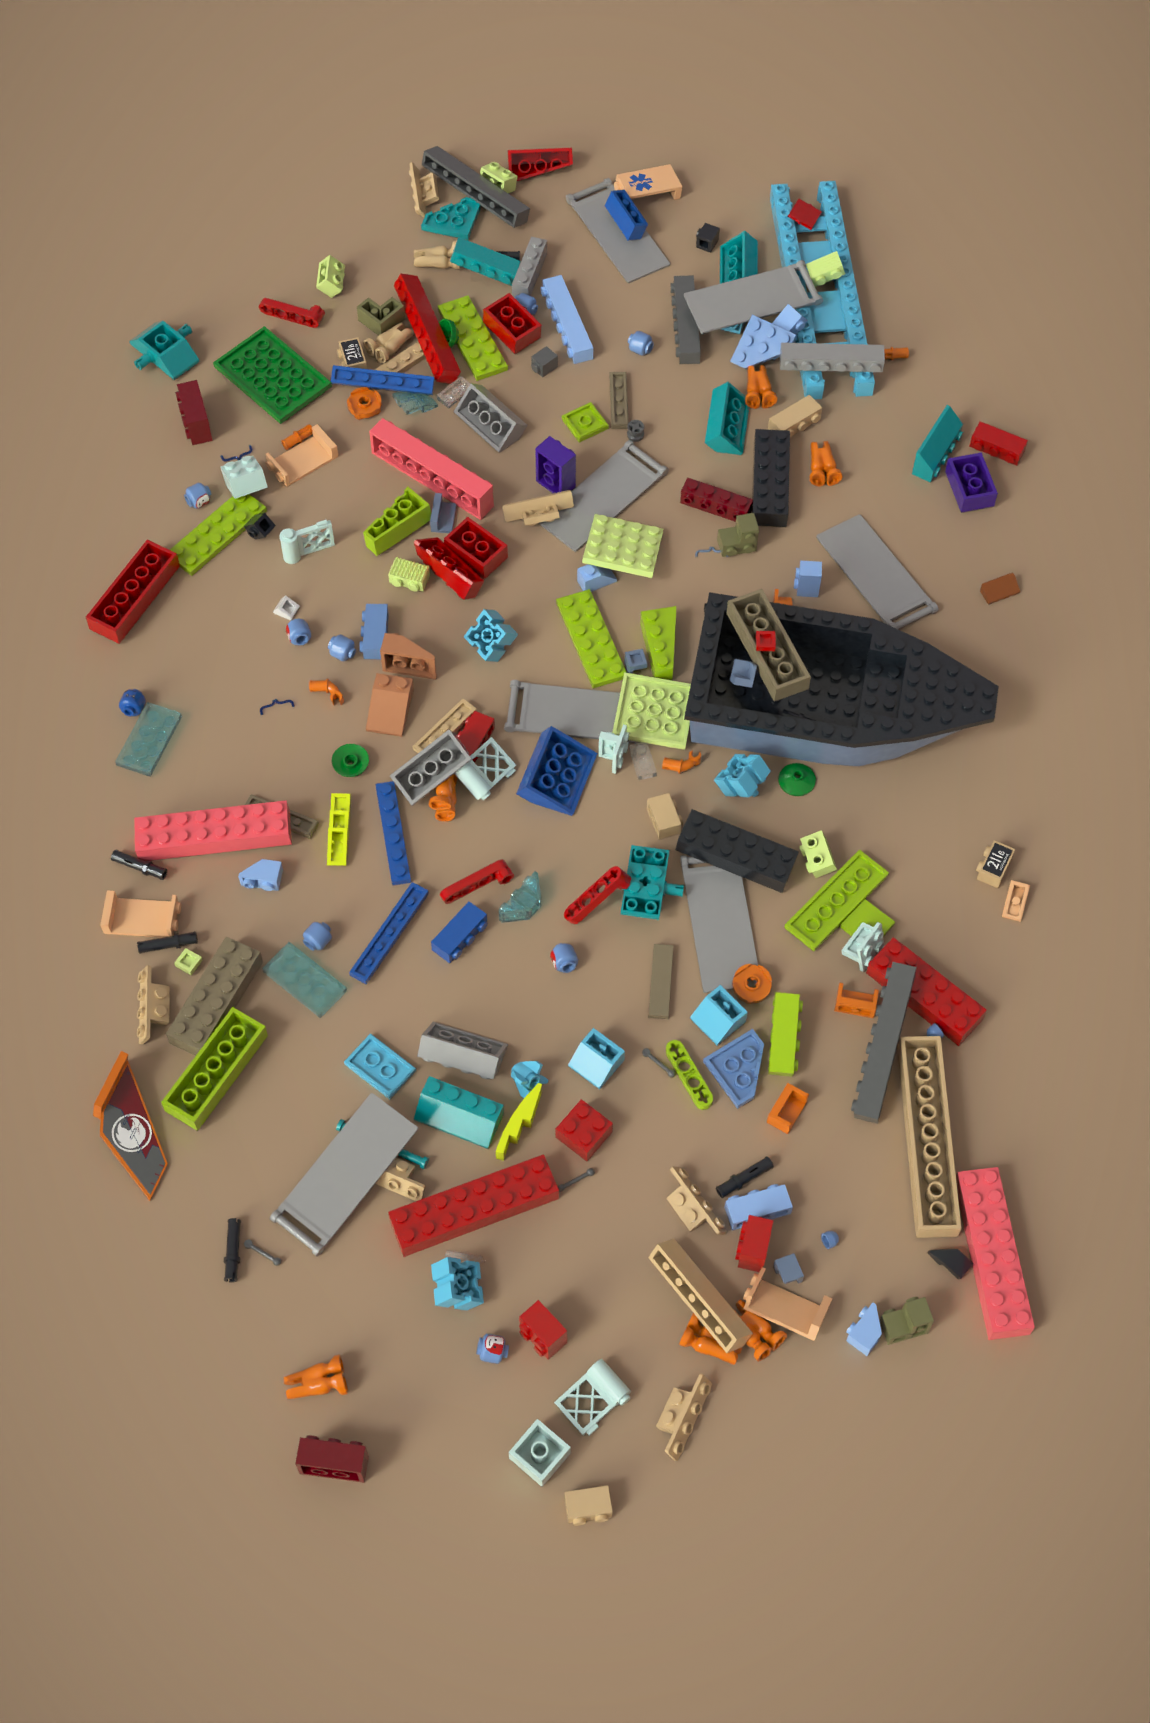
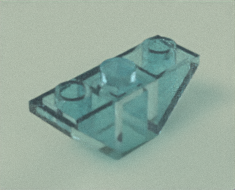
M536 871L524 879L519 889L514 890L510 897L511 899L507 903H503L498 911L499 921L505 923L530 920L541 907V892Z

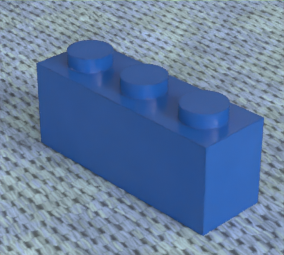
M625 189L611 191L605 203L606 209L628 241L641 239L648 223Z
M468 901L431 941L432 951L448 963L458 959L466 945H471L478 932L484 931L487 927V914Z

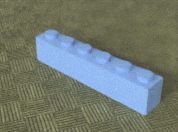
M562 275L543 279V287L540 288L542 297L546 298L547 308L551 309V317L557 323L556 328L557 332L562 335V343L564 346H567L568 357L572 358L574 364L592 360V343Z

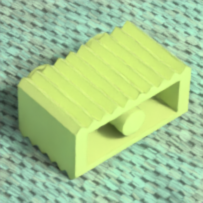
M837 251L806 264L815 287L845 275Z
M396 557L388 574L389 583L396 587H407L414 592H423L430 578V568L425 564L422 565L418 562L415 563Z

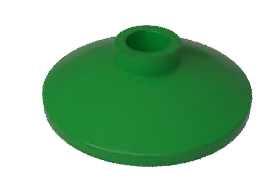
M345 744L337 748L333 753L332 766L342 776L355 777L367 769L369 755L360 745Z
M792 763L786 765L780 771L778 782L781 789L787 794L804 796L814 789L816 777L810 767L801 763Z

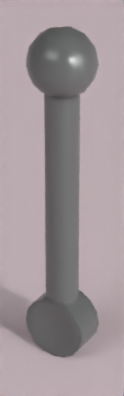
M648 1048L643 1049L642 1054L644 1057H649L668 1073L669 1077L675 1076L676 1073L673 1069L670 1070L650 1054Z
M589 1168L586 1173L565 1184L559 1185V1192L587 1176H593L595 1173L594 1169Z
M248 1239L244 1242L247 1249L252 1248L273 1261V1264L276 1266L281 1264L280 1258H275L256 1247L251 1240Z

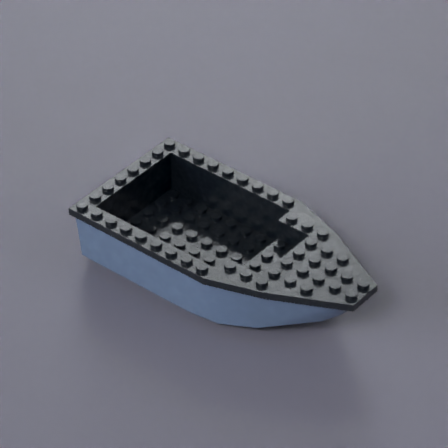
M709 592L684 720L690 721L691 742L822 764L863 766L898 758L962 729L994 722L999 686L929 643L873 618L770 602L771 606L811 676L809 689L774 702L757 669L752 688L734 685L730 681L734 660L752 661L727 615L728 601L737 597ZM786 709L799 715L802 713L805 717L813 720L783 716L782 712Z

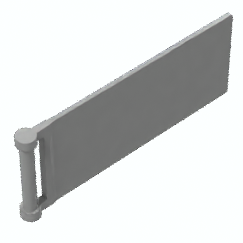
M610 178L604 179L603 182L577 193L566 195L567 203L576 211L627 283L670 266V262L646 230L641 239L629 241L626 239L605 207L611 191H615ZM604 188H607V190H604V191L599 192V193H597V194H595V195H592V196H590V197H587V198H585V199H582V200H580V201H578V202L575 201V200L580 199V198H582V197H585V196H587V195H589V194H592V193H594V192H597V191H599V190H602V189H604Z
M803 260L783 268L684 293V298L702 334L748 322L752 315L763 318L781 313L788 304L797 309L810 305L817 306L823 302V298L818 294ZM795 270L800 271L813 298L809 299Z
M628 440L617 453L571 491L574 507L558 510L560 518L552 522L544 521L538 524L576 552L587 543L595 514L615 518L661 477L666 476L669 469L666 466L660 465L636 447L633 441ZM627 451L633 452L635 455H637L639 458H641L643 461H645L658 472L655 474L653 471H651L649 468H647L645 465H643L641 462H639L637 459H635L633 456L627 453Z
M860 514L817 535L818 541L885 624L900 629L930 613L934 614L938 611L937 604L932 602ZM924 604L928 606L896 623L892 622V620Z
M512 680L510 682L509 710L507 722L504 726V730L507 732L542 733L550 726H553L568 736L599 739L601 731L613 732L620 697L618 692L520 682L519 680ZM524 689L519 725L514 723L518 690ZM628 740V742H630V743L648 744V743H643V742H637V741Z
M686 855L680 856L703 992H712L719 985L725 990H733L732 980L735 972L745 964L758 966L742 877L716 866L688 868L690 864L706 862L693 857H687ZM747 980L749 987H756V980Z
M371 1093L288 1197L271 1214L270 1220L280 1224L309 1247L312 1253L318 1257L418 1131V1127L375 1094ZM285 1211L290 1213L322 1240L317 1244L283 1217V1213Z

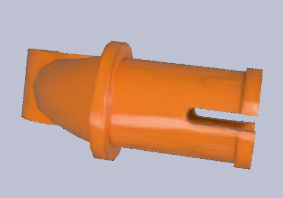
M329 679L310 680V692H330V699L333 705L337 698H339L341 705L344 703L343 695L338 687Z
M692 750L689 752V759L685 761L683 759L674 760L665 757L662 769L676 771L681 774V772L687 771L701 763V753L699 751V755L693 757Z

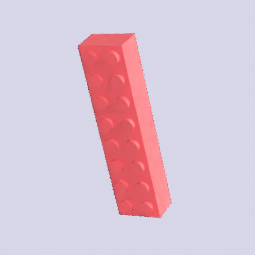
M382 418L369 431L372 454L432 491L442 493V497L452 503H456L458 507L479 520H482L494 507L493 485L488 480L480 478L472 471L470 472L460 463L452 461L447 455L439 453L435 448L426 445L419 438L411 436L406 430H402L391 421L388 422Z
M287 800L134 818L135 852L138 859L144 861L292 845L291 819Z
M998 1167L957 1172L958 1202L970 1258L973 1262L972 1267L988 1340L1030 1335L1035 1326Z

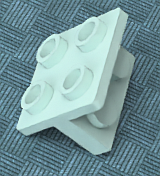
M624 724L619 736L612 732L601 731L599 736L598 757L612 760V773L616 774L618 768L621 769L624 760L622 757L623 753H627L629 746V732H627V725Z
M862 922L841 950L842 955L859 963V968L862 972L867 969L869 962L885 946L882 924L877 922L872 927Z

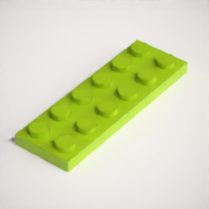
M468 295L438 305V311L442 319L452 320L458 328L459 340L456 344L476 381L508 371L504 358Z
M250 494L236 499L232 496L170 550L177 553L180 568L193 576L246 530L244 525L255 514L266 513L267 508Z
M588 589L556 599L558 609L592 688L623 680L624 672H627L591 590Z
M858 850L785 924L784 928L812 951H815L858 905L888 877L889 872L861 850Z

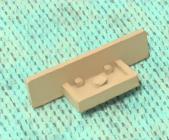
M411 162L409 163V174L412 178L411 186L414 191L413 199L416 204L414 208L416 213L424 219L426 206L439 200L436 176L432 172L421 178L419 169Z
M571 490L505 504L502 508L506 522L523 519L525 526H534L540 522H552L560 518L558 510L572 508L574 504Z
M149 965L140 971L138 975L140 990L137 998L140 1001V1007L137 1012V1018L139 1019L137 1037H139V1044H144L150 1038V1023L161 1025L169 1023L170 986L151 983V966Z
M398 1158L394 1159L375 1183L415 1201L423 1199L425 1191L424 1184L410 1179L414 1173L415 1165Z
M673 1166L670 1168V1171L681 1186L666 1199L689 1231H694L707 1220L717 1235H725L727 1233V1230L724 1228L725 1223L720 1217H716L712 1211V1205L702 1198L700 1189L688 1179L689 1174L682 1167Z
M699 1374L692 1392L673 1388L656 1425L659 1430L672 1434L665 1452L675 1461H678L683 1453L696 1419L702 1411L705 1399L711 1391L712 1383L703 1374Z

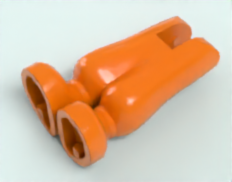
M754 365L748 366L746 405L753 409L759 408L760 396L762 408H769L776 404L777 395L772 391L765 365H760L759 371L754 370Z
M823 441V448H818L817 442H811L812 473L809 479L810 483L819 487L825 483V474L828 486L837 484L843 478L841 470L836 467L828 441Z
M455 774L436 787L437 796H433L429 800V807L436 810L435 818L439 821L448 822L455 817V805L457 802L455 789L457 776Z
M740 1299L736 1303L737 1309L742 1314L739 1317L753 1333L746 1344L755 1349L754 1358L759 1362L768 1357L771 1350L775 1351L785 1341L787 1334L781 1330L773 1333L771 1324L763 1317L745 1310V1302Z
M694 1313L679 1342V1345L683 1347L691 1346L699 1353L714 1356L733 1365L738 1360L737 1354H740L742 1348L726 1353L705 1326L700 1325V1320Z
M340 1354L335 1355L329 1363H318L300 1372L285 1376V1385L298 1383L302 1385L288 1389L286 1391L287 1399L325 1395L332 1388H335L341 1395L348 1394L346 1379L343 1375L344 1366ZM329 1374H336L332 1377H327Z

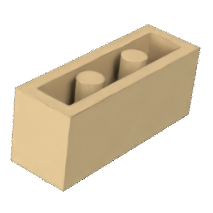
M808 395L769 418L768 430L790 431L791 438L799 431H804L809 425L817 423L821 419L822 407Z

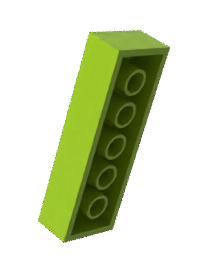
M232 1007L161 1103L164 1111L198 1131L268 1037L266 1026Z

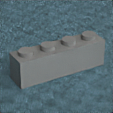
M531 236L512 283V296L514 298L521 293L531 296L547 256V240Z

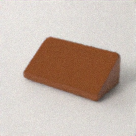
M1012 572L983 583L980 592L989 605L1019 594L1020 589Z

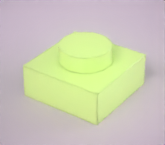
M185 948L174 964L175 967L192 975L203 960L201 956Z

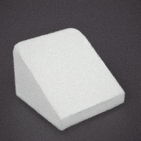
M285 595L279 601L273 613L291 620L300 605Z

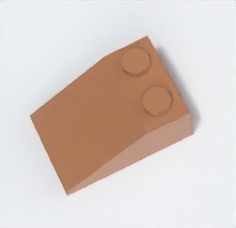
M396 633L384 634L380 649L382 670L384 672L436 680L437 672L434 655L402 635Z
M376 673L366 731L403 736L414 693L413 679Z

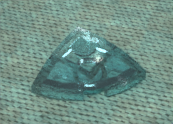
M396 392L392 394L398 406L402 407L407 415L418 410L424 413L438 407V404L426 394Z

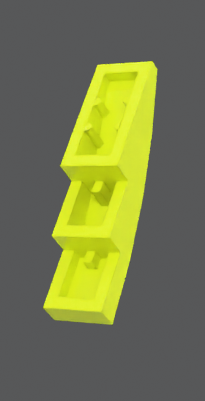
M331 793L327 866H347L351 794Z
M538 1083L528 1093L511 1116L495 1151L496 1159L504 1161L509 1143L518 1144L523 1126L531 1128L541 1098L542 1084Z

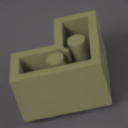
M368 297L357 306L358 321L377 335L388 331L405 320L404 305L393 297L381 306Z
M754 513L736 516L735 527L718 529L717 542L722 557L757 551L759 528Z
M918 1297L909 1298L901 1310L889 1309L880 1318V1324L888 1345L928 1334L934 1322L925 1297L920 1299Z

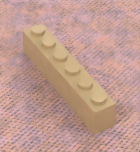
M675 1239L657 1244L648 1257L726 1353L742 1348L753 1334L752 1331Z

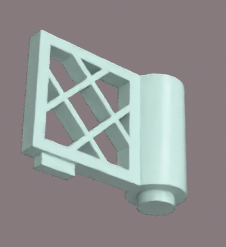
M323 520L317 522L316 525L297 531L290 528L284 529L279 535L283 559L288 564L297 563L303 555L335 545L330 520ZM309 534L307 538L302 537L303 535ZM315 536H319L316 541L312 540ZM325 538L329 539V541L322 543Z
M491 737L470 756L472 759L474 757H482L483 766H477L471 760L454 774L477 800L480 798L484 800L491 794L489 790L504 776L508 778L516 771L514 769L516 764ZM489 744L495 749V755L486 754V747ZM486 758L495 759V768L487 767ZM499 760H504L509 767L507 769H500ZM487 771L495 772L494 781L491 782L488 779Z
M600 1359L554 1403L583 1436L586 1433L590 1436L599 1428L597 1423L615 1406L619 1404L623 1406L630 1400L629 1394L631 1390L603 1359ZM587 1380L592 1386V1394L579 1395L580 1386ZM567 1398H576L575 1410H566L561 1403ZM579 1398L591 1399V1411L578 1410ZM594 1399H604L608 1406L603 1411H594ZM570 1413H575V1419L571 1416ZM578 1413L590 1414V1423L584 1428L578 1424Z

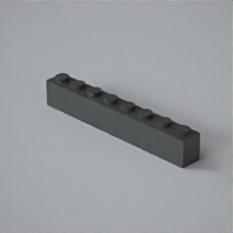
M435 146L424 151L423 167L469 198L475 200L476 203L478 202L482 207L513 228L527 223L530 211L528 206L440 147Z
M892 962L891 968H887L885 979H888L887 986L882 987L880 997L883 998L882 1005L878 1004L875 1015L878 1016L877 1024L873 1023L871 1035L874 1036L872 1043L868 1042L866 1054H869L867 1062L863 1061L861 1073H864L863 1080L858 1081L856 1092H859L858 1099H854L851 1111L854 1112V1118L876 1124L879 1122L916 976V967Z

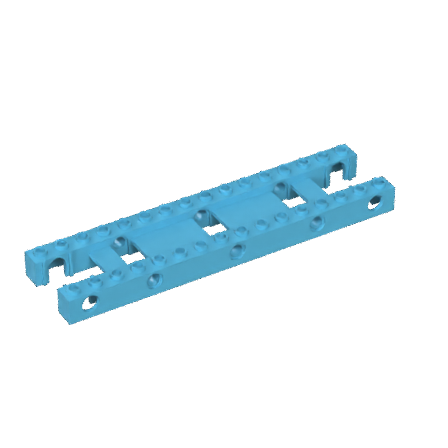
M836 181L819 182L817 201L821 203L820 211L822 213L811 230L801 224L799 225L798 222L788 217L793 205L789 196L790 187L787 184L771 185L770 204L782 268L796 264L801 260L807 264L837 251L845 271V275L838 279H833L837 291L818 292L823 298V302L820 305H810L796 309L808 321L805 327L796 334L798 337L795 343H816L815 333L843 331L847 342L821 344L868 345ZM824 231L825 238L828 240L798 243L796 233ZM795 270L809 299L813 298L811 293L807 292L806 284L800 271ZM800 370L804 397L810 395L814 400L822 399L825 385L822 372ZM850 372V376L855 378L853 387L855 396H872L875 384L873 372Z

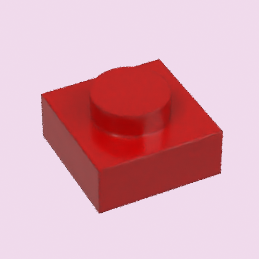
M756 631V651H775V631Z

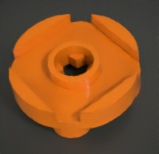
M360 387L350 393L351 396L347 399L349 412L358 420L370 418L381 412V396L376 390L372 391L368 387Z
M745 964L735 972L732 980L735 995L747 1004L763 1001L769 995L772 987L770 973L760 965ZM749 979H750L751 981L756 980V981H757V983L755 984L756 987H755V988L749 987V986H748V983H749V982H748L747 980H749Z

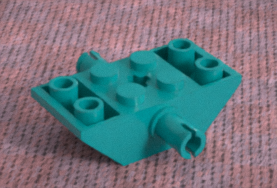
M164 321L156 322L129 341L134 348L143 354V356L134 361L135 366L142 370L148 364L154 363L173 380L177 379L200 362L185 339L186 336L192 333L191 327L188 324H184V326L175 331Z
M631 845L627 874L631 876L632 880L630 881V886L627 889H623L624 894L620 915L659 920L665 894L683 897L684 885L671 884L666 881L670 850Z

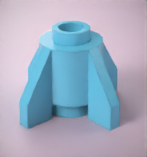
M539 1061L519 1062L511 1070V1077L514 1079L520 1096L523 1098L538 1083H548V1079L540 1075L543 1064Z

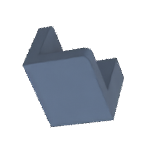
M643 649L625 652L624 665L627 673L633 674V670L647 668Z
M735 659L730 681L734 685L752 688L757 665L752 661Z
M795 1254L774 1261L773 1268L775 1273H780L784 1284L795 1280L799 1284L803 1281L804 1275Z

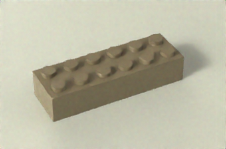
M763 589L729 600L727 615L751 660L757 665L756 669L774 702L808 690L811 676ZM756 631H775V651H756Z
M225 937L167 1031L166 1035L169 1043L193 1055H197L232 1007L236 1008L263 963L261 952L229 937Z

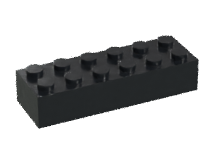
M755 429L752 513L755 515L758 526L787 527L790 431Z
M691 809L676 845V851L780 893L784 891L799 851Z

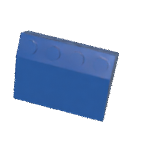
M550 726L541 733L516 794L533 804L572 816L598 753Z

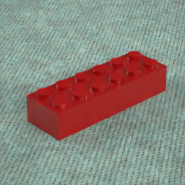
M147 539L87 614L86 620L89 629L120 644L180 567L177 553Z
M894 937L868 964L866 974L881 986H887L888 979H885L887 968H891L892 962L916 967V976L908 1007L931 1025L935 1023L943 1034L958 1046L984 1019L987 1009Z

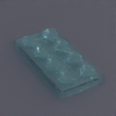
M147 702L115 761L116 766L151 777L182 718L181 713Z
M290 942L262 968L267 976L319 1018L347 991V988Z

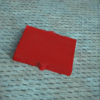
M798 199L788 217L798 222L799 225L801 224L811 230L822 211L813 207L812 204Z

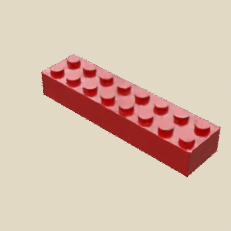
M543 1154L388 1212L402 1255L406 1257L558 1200L559 1189Z

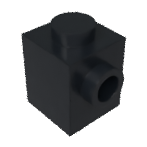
M704 223L703 227L699 228L696 234V248L711 253L719 240L720 228Z
M265 512L255 514L244 525L248 535L255 540L265 538L276 526Z

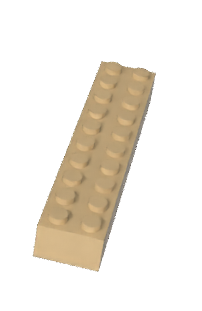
M941 1036L900 1037L897 1048L916 1238L958 1237L961 1231Z

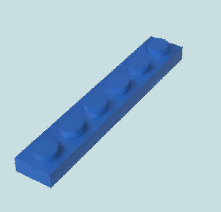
M335 365L332 367L331 384L433 395L435 380L432 376Z
M394 781L377 783L375 785L392 886L411 883Z
M413 882L409 885L350 970L349 974L351 977L364 984L369 982L428 896L429 891Z

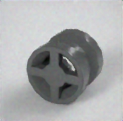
M632 420L628 423L627 437L629 440L639 442L644 438L645 427L642 421Z

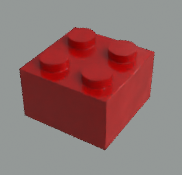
M581 1099L555 1128V1138L585 1161H588L613 1132V1123Z
M749 1215L748 1220L743 1221L735 1260H739L738 1268L760 1272L761 1268L764 1267L774 1220Z
M539 1300L519 1316L521 1336L526 1341L530 1340L535 1345L534 1349L541 1357L545 1356L549 1360L567 1344V1330Z

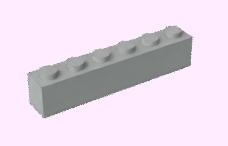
M781 343L780 370L876 373L883 372L885 362L884 345Z

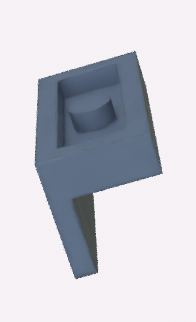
M435 493L430 519L431 532L450 533L453 530L456 503L443 502L442 493Z

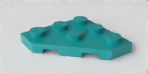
M465 197L460 199L461 202L454 205L451 203L441 207L440 211L426 213L421 224V230L468 240L481 205L472 198Z

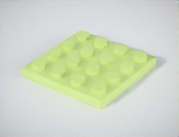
M595 514L582 563L652 578L664 529Z
M624 672L612 733L619 736L624 724L627 725V732H629L628 740L685 750L690 721L684 720L691 684Z

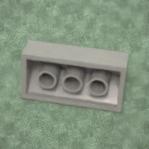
M471 383L454 410L456 415L498 452H502L519 440L527 427L526 423L483 385Z
M449 729L392 773L390 777L413 806L471 761L472 758L456 734Z
M432 1022L422 1034L417 1057H421L427 1062L441 1063L442 1066L447 1068L461 1069L462 1072L467 1074L474 1073L480 1075L483 1079H494L499 1072L508 1044Z

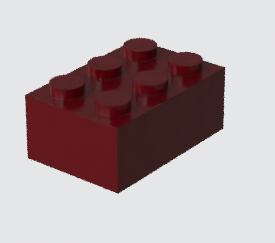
M193 380L177 384L178 391L175 394L177 402H181L178 403L181 415H184L181 416L183 426L188 428L185 429L187 439H191L192 446L213 441L198 381Z
M307 1435L306 1438L300 1437L295 1465L299 1474L364 1483L369 1455L366 1446H363L361 1442L350 1441L347 1444L341 1443V1440L335 1438H328V1441L319 1440L317 1436Z

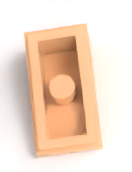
M1013 880L1010 881L1002 913L1003 918L1021 922L1030 885Z

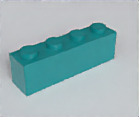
M460 237L457 239L450 259L451 263L512 286L520 265L519 260Z

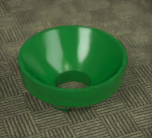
M442 319L439 324L451 349L459 340V330L452 320Z

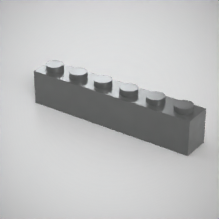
M694 275L674 276L673 283H670V292L674 293V296H671V304L675 306L672 309L673 319H676L673 323L674 331H677V334H675V344H678V347H676V357H679V364H700L699 329L684 298V293L695 290Z

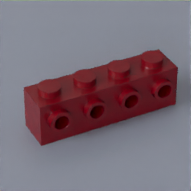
M687 477L681 489L680 503L736 522V516L752 513L753 499Z

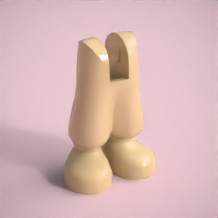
M457 240L452 242L450 249H447L446 246H436L414 250V266L460 269V266L450 262Z
M399 323L378 335L376 342L371 338H367L363 341V344L372 358L376 357L379 363H385L388 361L389 356L395 354L413 336L414 332L410 328L405 329V325Z

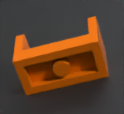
M839 983L834 1011L874 1018L879 989H875L874 994L871 995L844 990L843 983Z
M787 1083L770 1111L767 1123L789 1134L805 1107L809 1094Z

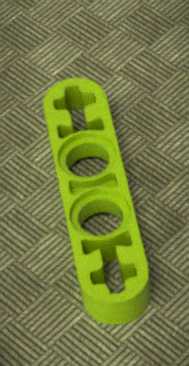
M671 1040L666 1045V1056L696 1107L701 1110L709 1109L713 1102L711 1091L684 1045L678 1040ZM671 1047L678 1049L680 1058L677 1059L676 1053L674 1051L671 1052ZM686 1062L690 1065V1068L683 1071L679 1068V1064ZM691 1079H697L700 1084L697 1087H691L688 1082ZM699 1091H701L703 1098H708L707 1103H705L704 1101L700 1102L701 1096L699 1094Z

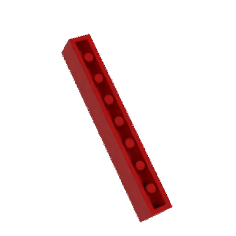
M401 273L394 283V288L401 303L404 305L405 313L436 382L454 384L461 371L418 276Z

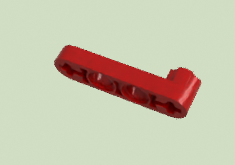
M263 298L259 304V310L266 315L312 328H317L325 315V311L318 305H314L308 310L269 298Z
M501 859L446 887L440 892V897L445 904H450L496 879L500 885H505L514 878V874L505 860Z
M618 866L610 868L566 908L564 918L571 924H578L617 888L619 890L627 889L632 880L631 876ZM605 885V889L599 893V889ZM591 898L590 903L585 906L586 900Z

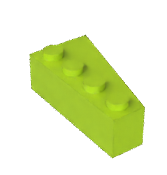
M408 486L404 490V494L401 497L398 496L394 500L395 503L390 508L387 507L383 511L384 514L380 518H376L363 532L366 547L376 556L416 531L431 519L430 505Z
M676 606L641 611L640 625L652 675L654 678L672 680Z
M776 992L773 998L774 1008L772 1014L773 1027L770 1038L769 1075L792 1077L794 1071L797 1072L798 1060L795 1059V1052H799L800 1040H796L797 1032L801 1031V1020H798V1012H802L803 1000H799L800 994Z

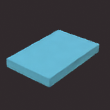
M371 1033L344 1061V1065L389 1100L416 1071L414 1066Z

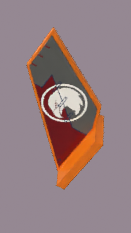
M121 1051L94 1103L93 1116L101 1119L100 1137L150 1201L168 1163L130 1067L128 1054Z

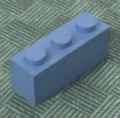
M366 604L365 611H362L364 626H361L363 641H360V652H363L364 659L381 660L380 649L384 634L388 633V604Z

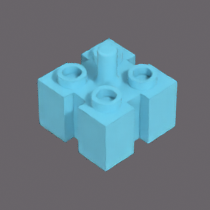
M483 609L476 619L478 622L477 626H471L464 635V638L472 647H479L477 652L485 661L498 662L506 652L504 646L511 645L518 636V633L510 625L503 624L505 619L496 610Z
M735 754L727 763L728 767L725 770L722 769L714 781L725 796L755 797L759 794L757 784L763 783L771 770L760 755L750 754L746 757L745 754Z
M446 1257L431 1265L432 1279L437 1283V1288L434 1289L435 1306L449 1308L454 1305V1309L467 1311L484 1303L482 1287L478 1286V1280L481 1279L479 1262L466 1260L461 1263V1259Z

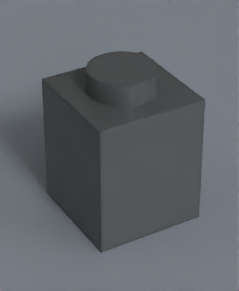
M547 346L531 356V368L541 377L546 376L558 367V356Z

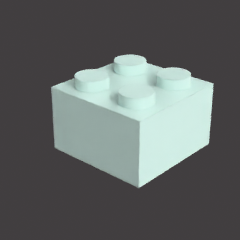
M245 456L241 460L227 462L224 466L220 467L225 484L235 499L268 487L263 469L254 456Z
M537 1419L509 1451V1459L543 1487L571 1454V1447Z

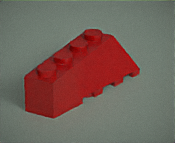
M572 148L508 150V170L517 175V181L573 164Z
M435 537L414 541L417 555L423 560V563L428 565L438 577L442 578L446 585L452 588L461 599H473L477 596L484 580L441 539Z

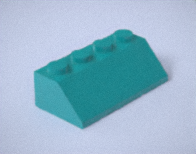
M743 231L720 246V284L758 274V241L749 233Z
M729 382L714 388L712 391L705 444L715 452L741 455L744 450L749 407L745 403V395Z
M946 405L918 449L915 457L912 475L930 483L934 477H938L941 465L946 464L949 457L948 454L953 453L956 441H960L964 433L962 432L963 423L949 405Z
M429 1076L420 1094L414 1120L489 1149L504 1116V1105Z

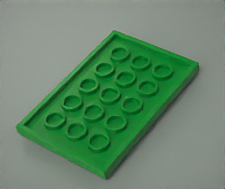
M265 326L213 362L214 367L280 424L332 387L331 381Z

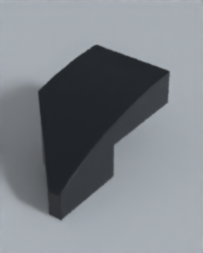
M958 1249L929 1250L927 1252L939 1265H944L957 1279H961L973 1265V1262Z

